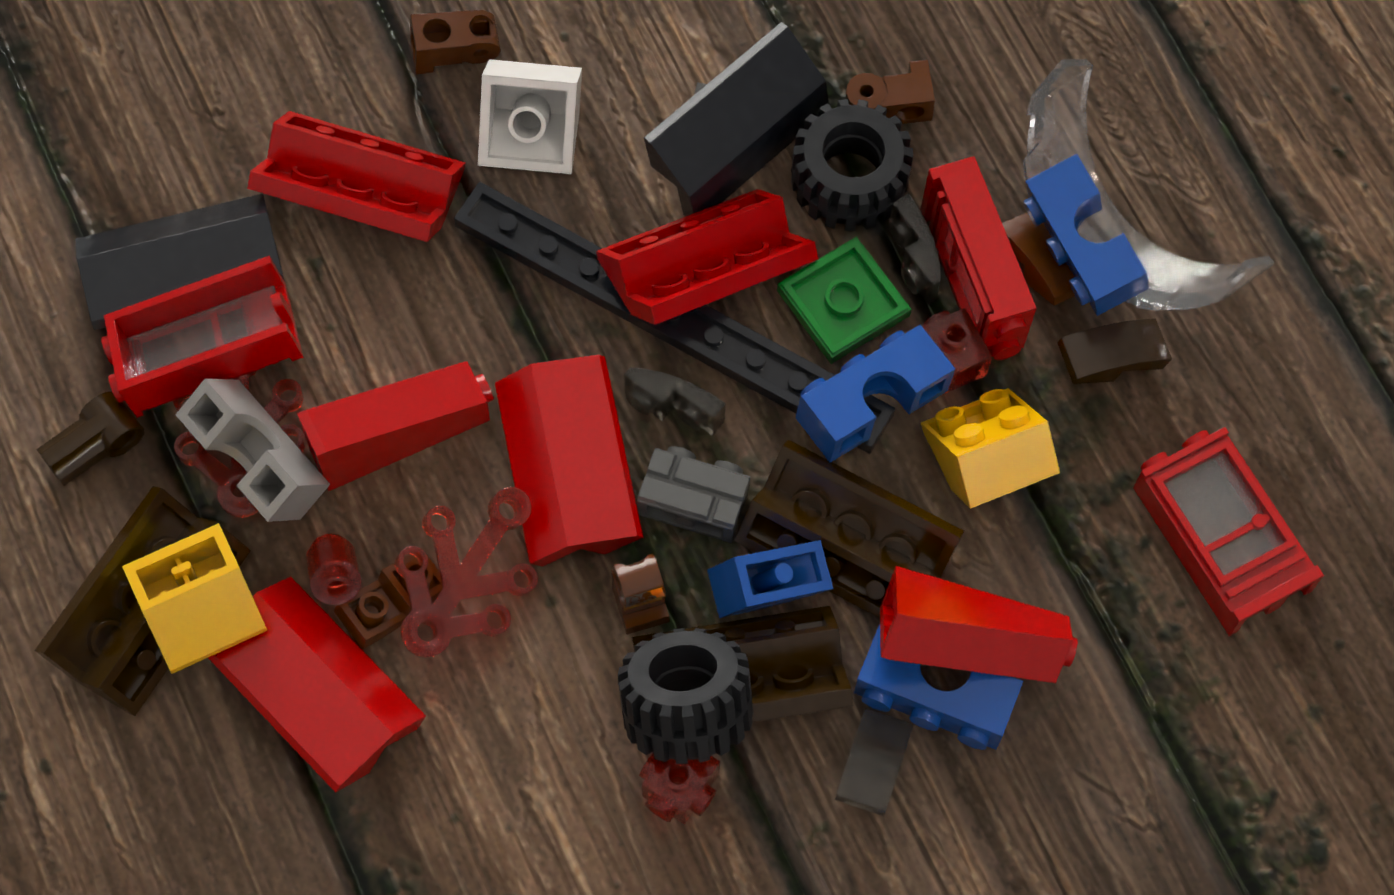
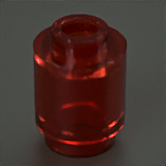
M325 534L314 540L306 554L308 576L313 595L319 601L330 605H339L350 601L358 594L362 584L354 546L344 537L337 534Z

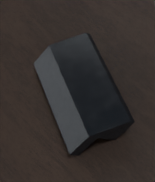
M780 22L644 137L650 165L677 187L683 215L688 216L722 203L796 139L799 128L804 129V120L810 114L818 117L819 108L829 104L826 80L787 25Z
M263 193L75 239L76 259L94 330L106 327L104 315L266 256L271 257L284 280L281 261Z

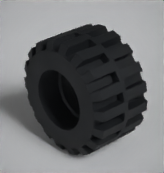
M848 99L838 100L836 108L832 109L829 104H826L819 108L818 117L810 114L804 120V129L799 128L795 139L791 184L793 191H797L796 200L801 208L809 205L808 215L815 221L822 216L826 218L825 226L835 229L836 223L845 224V231H855L856 224H863L866 230L875 227L877 217L885 222L892 216L893 208L899 209L903 202L904 194L907 192L913 161V148H909L911 138L908 131H901L902 122L896 115L887 118L886 108L877 105L875 110L868 108V101L858 99L857 105H849ZM852 153L868 159L875 166L876 170L863 177H847L835 172L827 164V161L839 154Z
M685 628L673 629V633L664 634L660 632L652 635V640H642L634 646L635 652L626 654L622 660L623 666L619 667L618 671L624 729H626L630 742L632 744L637 743L638 750L645 755L654 753L656 760L666 762L669 759H674L676 764H688V760L698 759L699 762L708 761L711 755L718 754L722 756L729 752L730 744L739 745L745 738L744 731L750 730L753 723L752 715H754L748 659L745 653H741L740 646L735 641L726 642V636L718 632L707 634L706 629L695 628L694 631H685Z

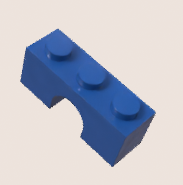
M1078 154L1025 181L1029 197L1023 201L1025 209L1035 226L1042 223L1045 225L1051 238L1046 240V244L1058 266L1067 263L1074 278L1069 280V284L1081 306L1090 303L1095 314L1098 316L1149 289L1148 274L1124 233L1109 241L1094 243L1085 240L1077 232L1079 226L1086 218L1102 210L1100 192Z
M921 325L907 333L900 330L887 337L879 349L867 357L864 354H859L851 358L843 365L840 373L828 380L818 378L807 385L800 394L795 418L831 463L870 439L876 416L867 406L864 400L865 397L872 394L889 395L895 398L908 414H911L948 391L956 368Z
M879 624L857 678L854 694L862 696V702L873 709L889 712L892 708L910 715L909 720L921 728L937 731L940 727L958 735L957 739L961 743L971 748L985 750L988 746L996 750L1003 737L1023 681L1014 677L971 671L969 679L960 688L952 691L935 689L923 678L920 664L894 661L881 657Z

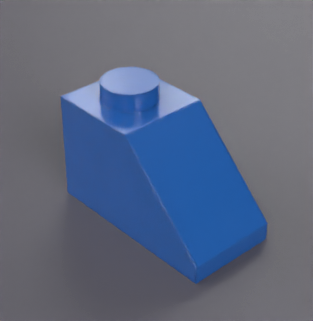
M821 540L733 557L707 569L719 618L766 609L833 589Z

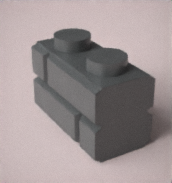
M671 446L668 447L667 451L655 448L638 495V514L732 543L748 497L751 476L743 474L741 467L728 461L720 460L712 465L695 460V454L685 448Z

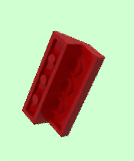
M288 111L273 122L267 158L250 171L247 189L428 242L443 226L463 175L466 162Z
M760 189L745 193L596 251L599 263L630 314L654 325L818 260L815 241L789 232L783 197Z
M591 355L533 363L495 382L530 564L543 567L580 549L606 555L643 538L605 356Z
M290 576L256 592L252 596L267 631L210 656L208 659L336 793L369 774L385 747L417 730L426 715Z

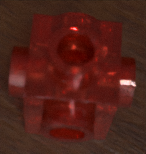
M652 753L639 774L644 779L642 782V797L647 799L645 806L657 817L667 822H671L674 817L685 825L693 812L701 816L717 792L711 786L719 776L720 761L710 756V760L704 762L694 759L688 760V764H676L674 759H669L666 762L656 760L654 753Z

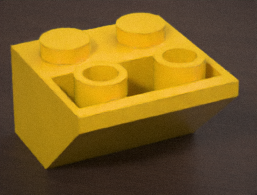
M1009 388L988 391L982 394L977 401L961 407L944 408L937 412L935 417L921 422L923 433L951 490L970 509L1060 473L1048 421Z
M219 523L122 566L171 674L267 631Z

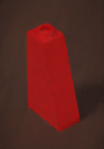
M464 361L312 407L297 413L318 471L330 483L327 488L329 492L490 421L488 402L493 401L494 398L484 375L481 373L474 376L468 362Z
M895 566L880 607L881 657L889 660L1056 683L1062 667L1071 666L1077 650L1078 639L1072 635L1070 616L899 566Z

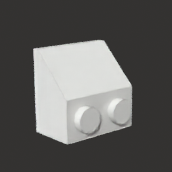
M489 59L482 73L478 166L572 174L580 113L582 68Z

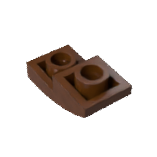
M1027 212L1003 222V227L1016 259L1025 265L1023 276L1026 283L1052 305H1057L1074 297L1075 295L1069 284V280L1074 278L1067 263L1058 266L1046 244V240L1051 238L1045 225L1042 223L1035 226Z
M421 548L382 569L378 580L337 601L334 613L363 650L420 614L446 594L451 585Z

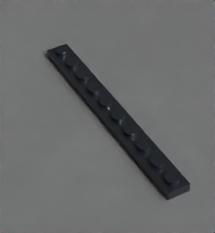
M480 181L454 217L455 227L794 413H797L800 394L807 385L818 378L828 380L835 376L707 305L656 325L631 315L598 261L596 251L602 249L601 247ZM873 395L865 397L864 400L876 416L870 439L857 446V448L868 454H871L895 412V407Z

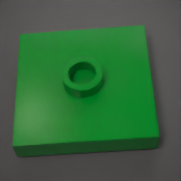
M857 236L777 284V292L830 364H833L910 317L912 310Z

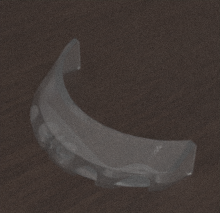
M1065 59L1060 61L1032 94L1026 115H1031L1027 138V156L1023 159L1025 181L1078 154L1100 192L1102 210L1086 218L1079 226L1077 232L1085 240L1094 243L1106 242L1124 233L1148 274L1149 289L1125 301L1126 303L1136 305V308L1153 311L1188 310L1212 305L1225 300L1275 264L1269 256L1247 259L1240 264H1210L1189 260L1157 246L1139 233L1122 216L1101 183L1090 151L1086 107L1093 65L1087 59Z

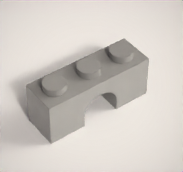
M204 379L176 413L177 418L205 450L224 452L244 467L247 474L237 484V487L267 522L301 520L330 485L239 380Z

